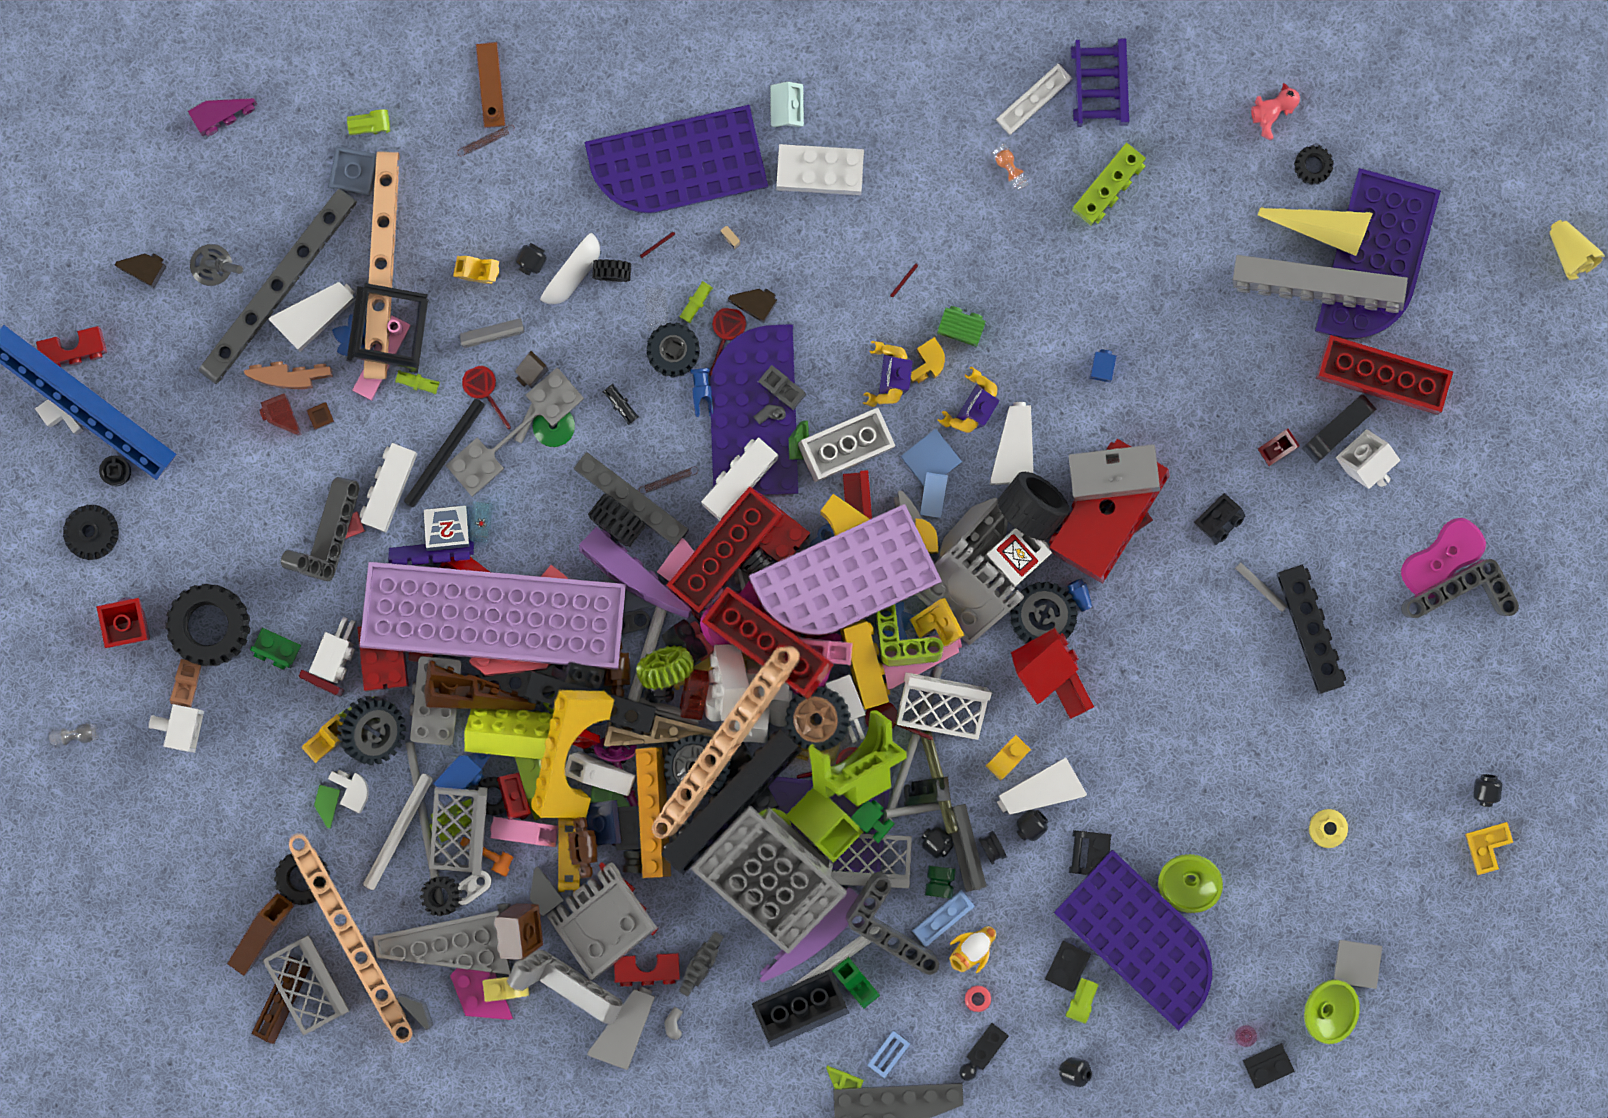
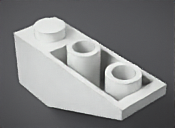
M582 752L570 754L565 766V776L627 796L630 794L636 776Z

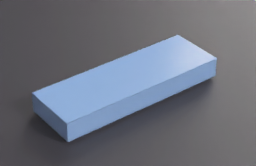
M960 890L952 899H949L914 928L912 932L924 947H927L975 906L964 892Z

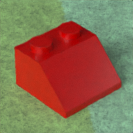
M139 598L96 606L105 648L151 640L146 616Z

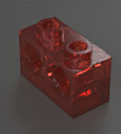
M693 669L690 676L685 678L679 705L681 718L702 720L710 684L708 671Z

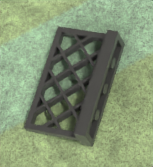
M965 803L952 807L958 832L951 834L965 891L969 892L980 890L987 886Z

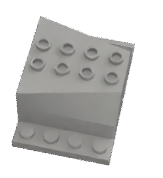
M749 806L691 868L693 872L787 954L795 948L847 892L831 878L833 863L770 808L761 816Z

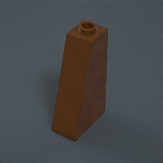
M277 892L256 915L227 964L245 976L260 958L295 905Z

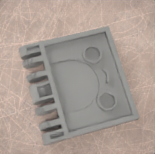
M961 537L933 563L942 582L915 595L928 607L938 600L945 598L965 635L962 639L971 645L1014 608L1024 596L1017 590L1006 599L1015 589L1012 584L1006 587L1000 594L996 589L1004 583L1005 578L1001 575L990 584L989 582L998 574V571L988 562L976 571L975 568L984 560L981 555L976 557L971 564H968L965 559L973 553L974 549L969 546L959 555L968 545Z
M611 862L597 874L605 886L603 889H601L595 879L591 878L587 882L588 885L583 884L573 892V897L569 896L566 898L567 904L573 911L571 915L562 904H559L556 909L547 914L549 921L590 980H595L657 929L621 877L620 871Z

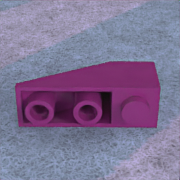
M254 98L207 100L190 109L188 113L200 134L209 137L218 132V127L221 126L219 122L223 120L226 126L231 125L237 120L234 115L236 112L241 110L244 115H248L255 110L253 104H258Z

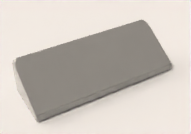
M519 318L460 333L462 347L468 348L523 334L525 330L522 319Z

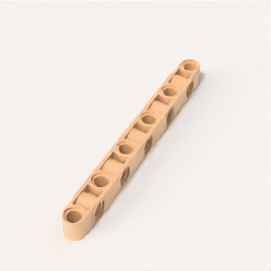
M377 151L369 284L392 288L399 177L397 160H399V152ZM385 178L392 179L391 184L388 186H383L381 183ZM383 219L389 220V225L385 228L379 227V223ZM386 261L387 266L384 269H377V263ZM369 293L365 349L371 350L375 344L382 345L380 352L388 353L390 331L387 325L391 317L392 297ZM379 302L384 303L383 310H374L375 304ZM364 360V379H386L388 364Z
M778 648L759 671L653 823L652 831L656 837L666 838L675 835L682 824L689 818L797 664L799 653L795 648ZM785 651L789 654L788 662H785L783 658ZM760 686L765 690L763 697L759 694ZM736 720L740 723L739 731L735 729ZM711 755H714L716 758L715 765L710 761ZM687 789L692 793L691 799L686 795ZM663 823L668 827L667 833L663 831Z
M302 833L293 834L289 839L290 851L382 1020L396 1041L399 1043L408 1042L412 1037V1029L406 1015L319 856L305 835ZM300 838L304 840L305 845L302 849H295L292 843L295 839ZM318 876H322L326 880L325 884L321 887L313 884V880ZM338 914L345 915V923L341 925L334 922L335 916ZM358 952H365L367 958L363 962H358L355 959V955ZM384 989L388 994L386 998L378 999L375 996L376 992ZM399 1027H406L408 1029L407 1035L403 1037L398 1036L396 1031Z

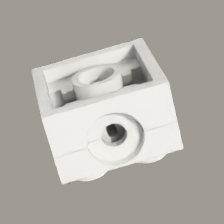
M346 617L342 618L335 636L325 632L309 670L310 673L338 683L339 680L343 681L347 669L344 668L347 660H352L355 649L352 648L354 644L349 642L356 621L351 620L343 639L341 638L348 622Z
M850 674L826 683V688L839 693V696L845 699L844 702L848 704V712L851 714L849 721L854 722L860 739H865L858 718L866 714ZM850 724L848 732L852 742L855 743L857 740Z

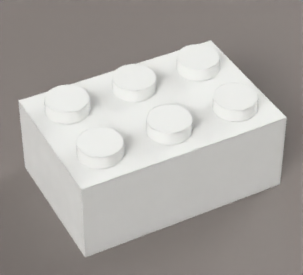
M732 644L714 645V654H710V665L713 667V670H709V681L714 684L712 685L713 698H717L715 700L716 712H720L721 721H725L749 687L742 652Z

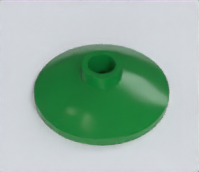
M570 412L557 422V428L555 429L549 427V422L542 415H537L533 420V433L536 439L548 447H559L566 444L572 438L575 431L574 418Z

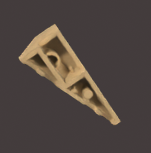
M613 705L610 716L616 714L617 708L615 705ZM629 710L625 714V718L630 722L635 721L638 717L634 710ZM654 715L649 733L644 732V735L631 732L632 728L624 726L623 729L613 727L611 722L608 721L604 746L675 742L683 737L698 734L708 735L713 738L717 731Z

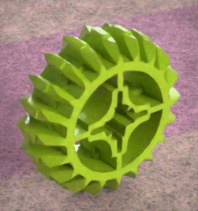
M675 645L672 647L667 646L666 648L652 651V653L646 654L644 658H641L640 662L637 663L636 674L643 687L647 689L653 688V690L663 689L674 684L677 685L678 682L684 681L686 677H689L690 673L693 672L694 661L686 648H682V646L676 647Z

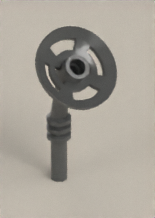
M207 244L199 247L193 253L190 260V270L193 277L199 283L206 286H215L223 283L231 272L237 274L243 272L241 265L232 264L231 256L227 250L216 244ZM209 249L218 250L223 255L220 256L215 252H209ZM202 253L203 257L200 260V266L195 267V261L198 255ZM209 255L216 256L217 259L215 260L214 258L209 257ZM207 269L208 271H211L212 274L206 273L203 270ZM221 271L224 272V274L220 276L218 272ZM202 273L206 277H213V280L203 279L199 274Z

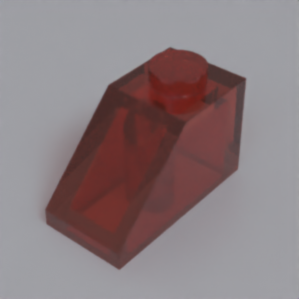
M285 393L260 402L262 408L259 411L263 421L267 420L269 424L296 436L302 435Z

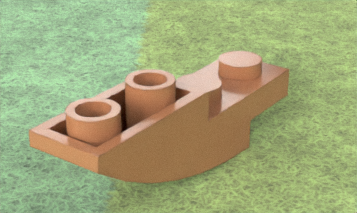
M282 361L270 363L268 367H262L261 364L251 365L248 370H244V374L257 382L284 389H312V380L333 377L332 368L330 366L327 367L326 364L314 365V369L305 370V367H296L292 369L293 372H289V366L283 364Z

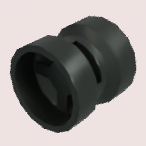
M624 851L625 864L623 865L622 872L642 873L641 852Z

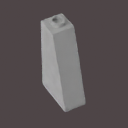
M641 986L639 990L634 989L622 1005L615 1022L608 1024L588 1051V1056L625 1070L629 1069L655 996L651 995L652 990Z

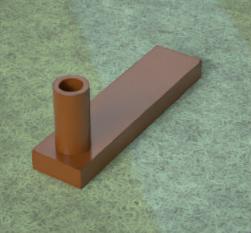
M497 42L476 44L484 128L506 126Z

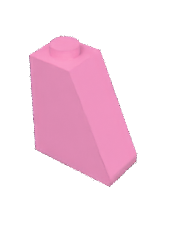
M493 817L490 832L491 838L556 847L558 826Z

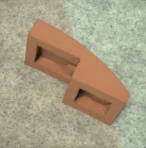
M184 659L180 660L175 676L174 688L170 697V704L192 707L201 665Z

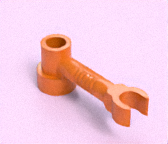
M463 836L460 844L465 847L470 843V839ZM483 847V856L494 861L491 870L507 877L510 871L509 866L514 857L503 851L499 855Z

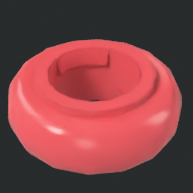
M976 985L971 987L965 994L966 1006L974 1012L985 1011L991 1004L990 992L983 986ZM977 992H981L985 1001L983 1004L976 1006L972 1002V996Z

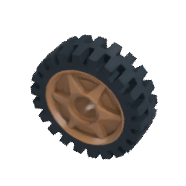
M817 687L809 699L798 693L789 702V707L786 709L787 716H785V721H787V725L785 726L790 732L789 736L794 739L797 745H801L804 749H809V746L814 744L818 751H824L835 747L845 738L844 736L847 735L848 727L851 724V721H849L851 714L848 712V704H845V699L839 696V693L832 691L830 688ZM816 713L820 714L822 717V722L820 725L816 724L814 721V715Z

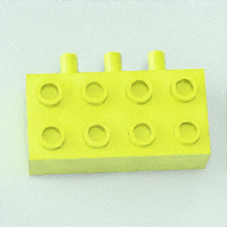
M471 709L465 728L464 752L542 759L553 714L541 713L538 710L529 712L526 710Z

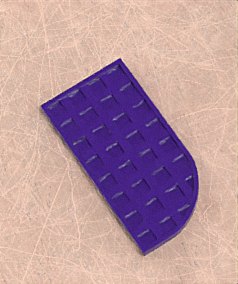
M750 105L584 142L591 174L597 186L611 201L630 211L645 214L659 213L768 188Z
M1111 850L1053 913L1179 1031L1202 1007L1208 996L1212 982L1210 951L1200 932L1115 851Z

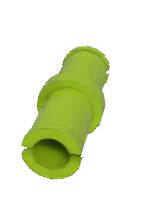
M701 281L694 295L689 297V302L679 317L691 323L699 308H703V302L713 287Z
M398 370L395 383L413 387V390L417 391L420 389L435 395L440 384L439 381L424 378L421 374L414 375Z

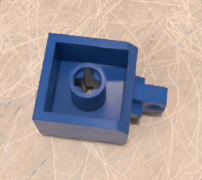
M473 753L470 756H458L433 784L441 788L466 790L472 784L476 786L484 778L482 773L485 770L483 767L492 755Z

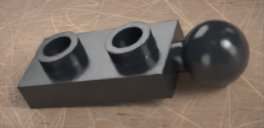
M991 1023L967 1054L966 1058L971 1062L961 1066L959 1070L960 1077L966 1081L973 1080L977 1073L976 1068L979 1067L984 1070L1009 1035Z

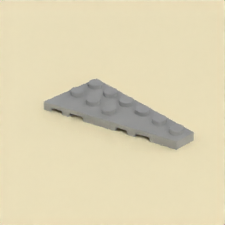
M500 911L373 936L377 958L509 975L511 973L509 959L500 958V953L497 949L498 937L494 920L500 914Z

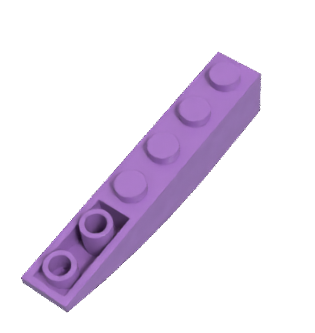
M595 527L579 544V552L610 579L619 584H626L627 591L668 612L685 618L691 616V606L682 598L679 599L674 595L675 592L668 586H664L659 582V577L650 570L648 572L643 568V563L638 558H632L628 555L627 549L622 544L613 542L611 535L604 529L600 530Z
M850 887L845 889L847 891L846 895L789 954L782 949L774 957L777 961L772 966L767 964L760 972L762 977L759 980L765 982L785 973L806 961L835 939L849 925L846 920V914L858 897V894Z

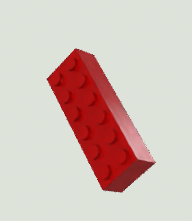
M1330 335L1327 338L1315 379L1439 415L1442 413L1454 371Z
M749 486L666 586L698 613H702L784 514L753 487Z
M726 587L701 621L762 667L778 648H795L799 653V660L784 683L806 699L811 697L833 667L830 660L728 587ZM785 651L783 658L785 662H788L789 654Z

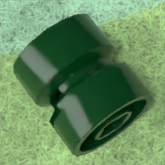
M928 865L927 878L930 879V882L926 883L925 895L952 899L954 887L951 885V882L955 880L956 869Z

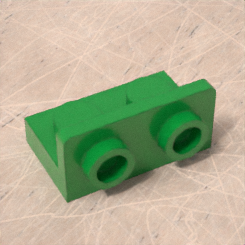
M262 627L254 646L250 650L255 652L254 657L263 661L266 658L274 661L273 666L285 670L286 667H292L302 645Z

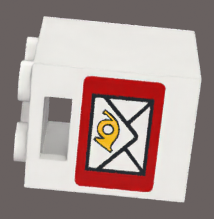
M1015 528L983 557L984 560L979 566L981 567L988 562L998 571V574L992 579L993 581L1001 575L1005 578L1004 583L999 586V591L1002 593L1011 584L1016 587L1045 561L1052 552L1044 540L1030 538Z

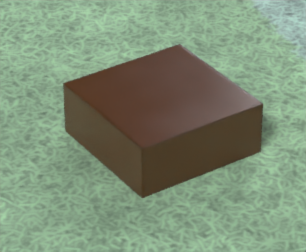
M327 402L306 410L314 430L335 422Z

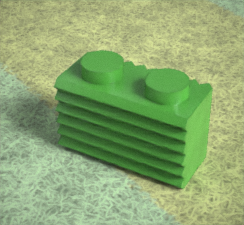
M950 306V309L945 308L937 334L977 347L986 322L982 320L983 316L976 313L964 314L962 309L955 306Z

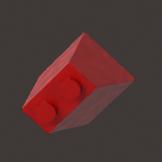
M1056 628L1010 652L1016 674L1037 705L1079 670L1076 662L1079 658L1074 649L1069 650L1067 647L1069 643L1063 633L1059 634Z

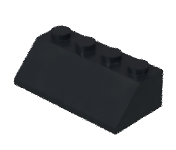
M831 969L751 1003L771 1048L849 1014Z

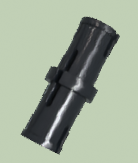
M611 384L602 391L613 404V409L621 414L628 425L639 418L628 404V399L620 394L614 384Z

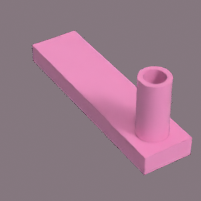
M391 316L387 325L390 331L388 353L397 354L411 325ZM376 344L374 351H381L382 345ZM363 369L352 391L372 401L383 379H364Z

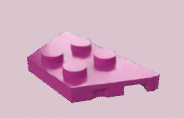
M456 968L450 975L465 1016L513 1019L506 999L485 1002L482 980L498 978L496 973Z

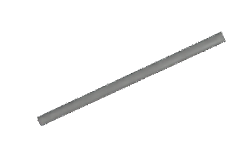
M935 666L931 677L940 679L943 668ZM935 693L926 698L930 705ZM923 700L919 715L929 709L925 700ZM927 715L924 716L923 718H921L922 721L924 722V724H925ZM912 733L906 750L907 758L902 762L886 810L894 809L897 806L920 738L917 734ZM883 817L882 824H884L888 820V818L886 819L885 817Z
M408 742L405 744L413 786L415 787L420 778L414 742ZM423 798L418 807L428 866H430L432 836L425 798ZM429 869L431 879L439 877L437 869ZM438 888L435 891L434 897L437 903L443 905L442 889Z

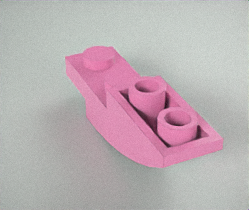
M798 637L832 663L851 664L853 643Z

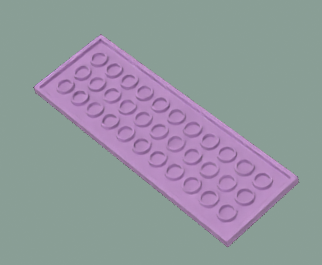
M369 562L360 648L568 665L572 661L598 668L618 670L626 584Z

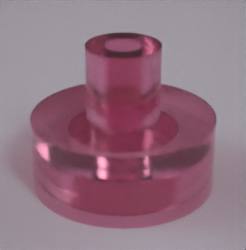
M1243 1025L1236 1030L1235 1040L1240 1046L1250 1047L1256 1042L1257 1033L1251 1026Z

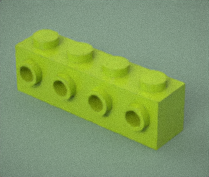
M1126 142L1073 206L1072 211L1090 226L1094 222L1099 224L1106 215L1103 211L1108 206L1112 208L1118 201L1117 194L1121 190L1125 192L1132 184L1131 177L1134 174L1139 175L1146 167L1143 164L1146 158Z

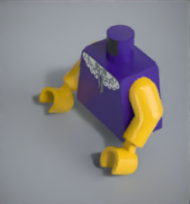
M871 341L870 343H874L876 348L874 351L869 350V352L879 355L884 353L885 355L883 357L879 394L877 396L865 392L863 396L869 397V400L863 402V404L875 407L877 404L897 403L901 396L909 391L913 361L907 359L906 351L902 347Z
M969 367L973 370L972 375L968 376L965 374V377L977 384L956 418L953 419L948 412L942 411L941 413L945 418L942 420L937 419L945 428L951 426L957 430L970 433L974 429L983 427L1000 401L996 397L998 390L996 384L981 375V372L973 367Z

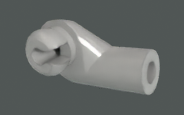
M675 1006L664 1021L666 1035L669 1038L678 1040L682 1032L678 1029L677 1021L683 1011Z

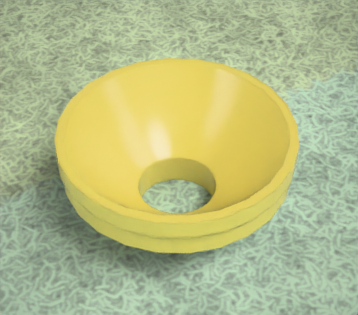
M1324 809L1312 817L1309 824V833L1317 845L1324 848H1334L1345 840L1348 833V824L1344 816L1338 811ZM1328 822L1336 825V832L1333 835H1328L1324 831V825Z

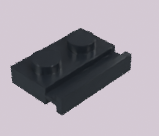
M1062 941L1045 980L1073 993L1091 954Z
M1282 1043L1242 1060L1255 1089L1295 1072Z

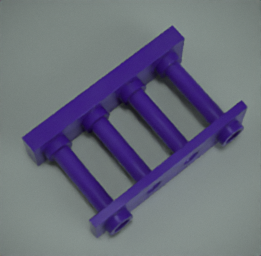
M1118 38L1117 45H1113V47L1080 48V40H1075L1074 46H1071V59H1075L1077 109H1073V121H1077V127H1082L1083 119L1115 118V120H1119V126H1128L1130 121L1126 38ZM1081 56H1113V58H1117V66H1114V68L1081 69ZM1114 76V78H1118V87H1114V89L1082 90L1081 77ZM1115 97V99H1119V107H1116L1115 110L1082 111V98Z

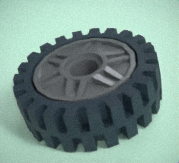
M700 734L690 735L681 738L674 743L673 747H670V754L666 755L665 760L668 761L665 763L664 768L668 770V772H665V775L670 778L668 783L674 786V790L677 789L712 737ZM711 755L710 761L713 765L716 763V758L714 755ZM730 760L703 798L714 795L723 788V784L728 780L726 776L730 774V769H728ZM687 789L686 795L691 799L692 793Z

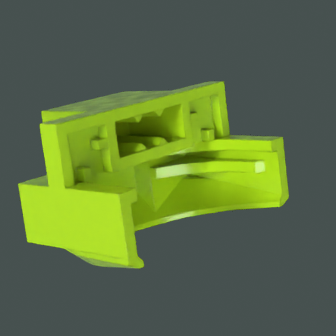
M877 710L870 712L869 727L865 739L856 751L841 763L830 766L828 754H822L814 747V744L809 746L813 788L826 799L834 794L838 796L844 795L856 806L891 788L890 767L907 758L906 751L893 742L891 721Z

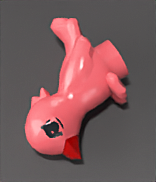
M1283 83L1281 91L1276 98L1263 101L1261 96H1257L1255 100L1256 106L1251 107L1253 123L1260 122L1262 127L1261 135L1268 140L1273 139L1271 127L1277 120L1280 112L1284 111L1286 116L1288 113L1292 114L1300 102L1299 93L1289 88L1285 83Z

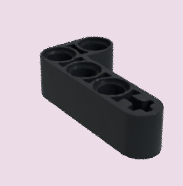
M1362 393L1302 447L1303 451L1317 464L1377 408Z

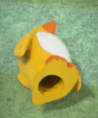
M985 926L976 932H968L955 937L949 944L960 943L950 956L952 968L965 972L979 963L976 973H979L988 961L990 946L996 938L994 928Z

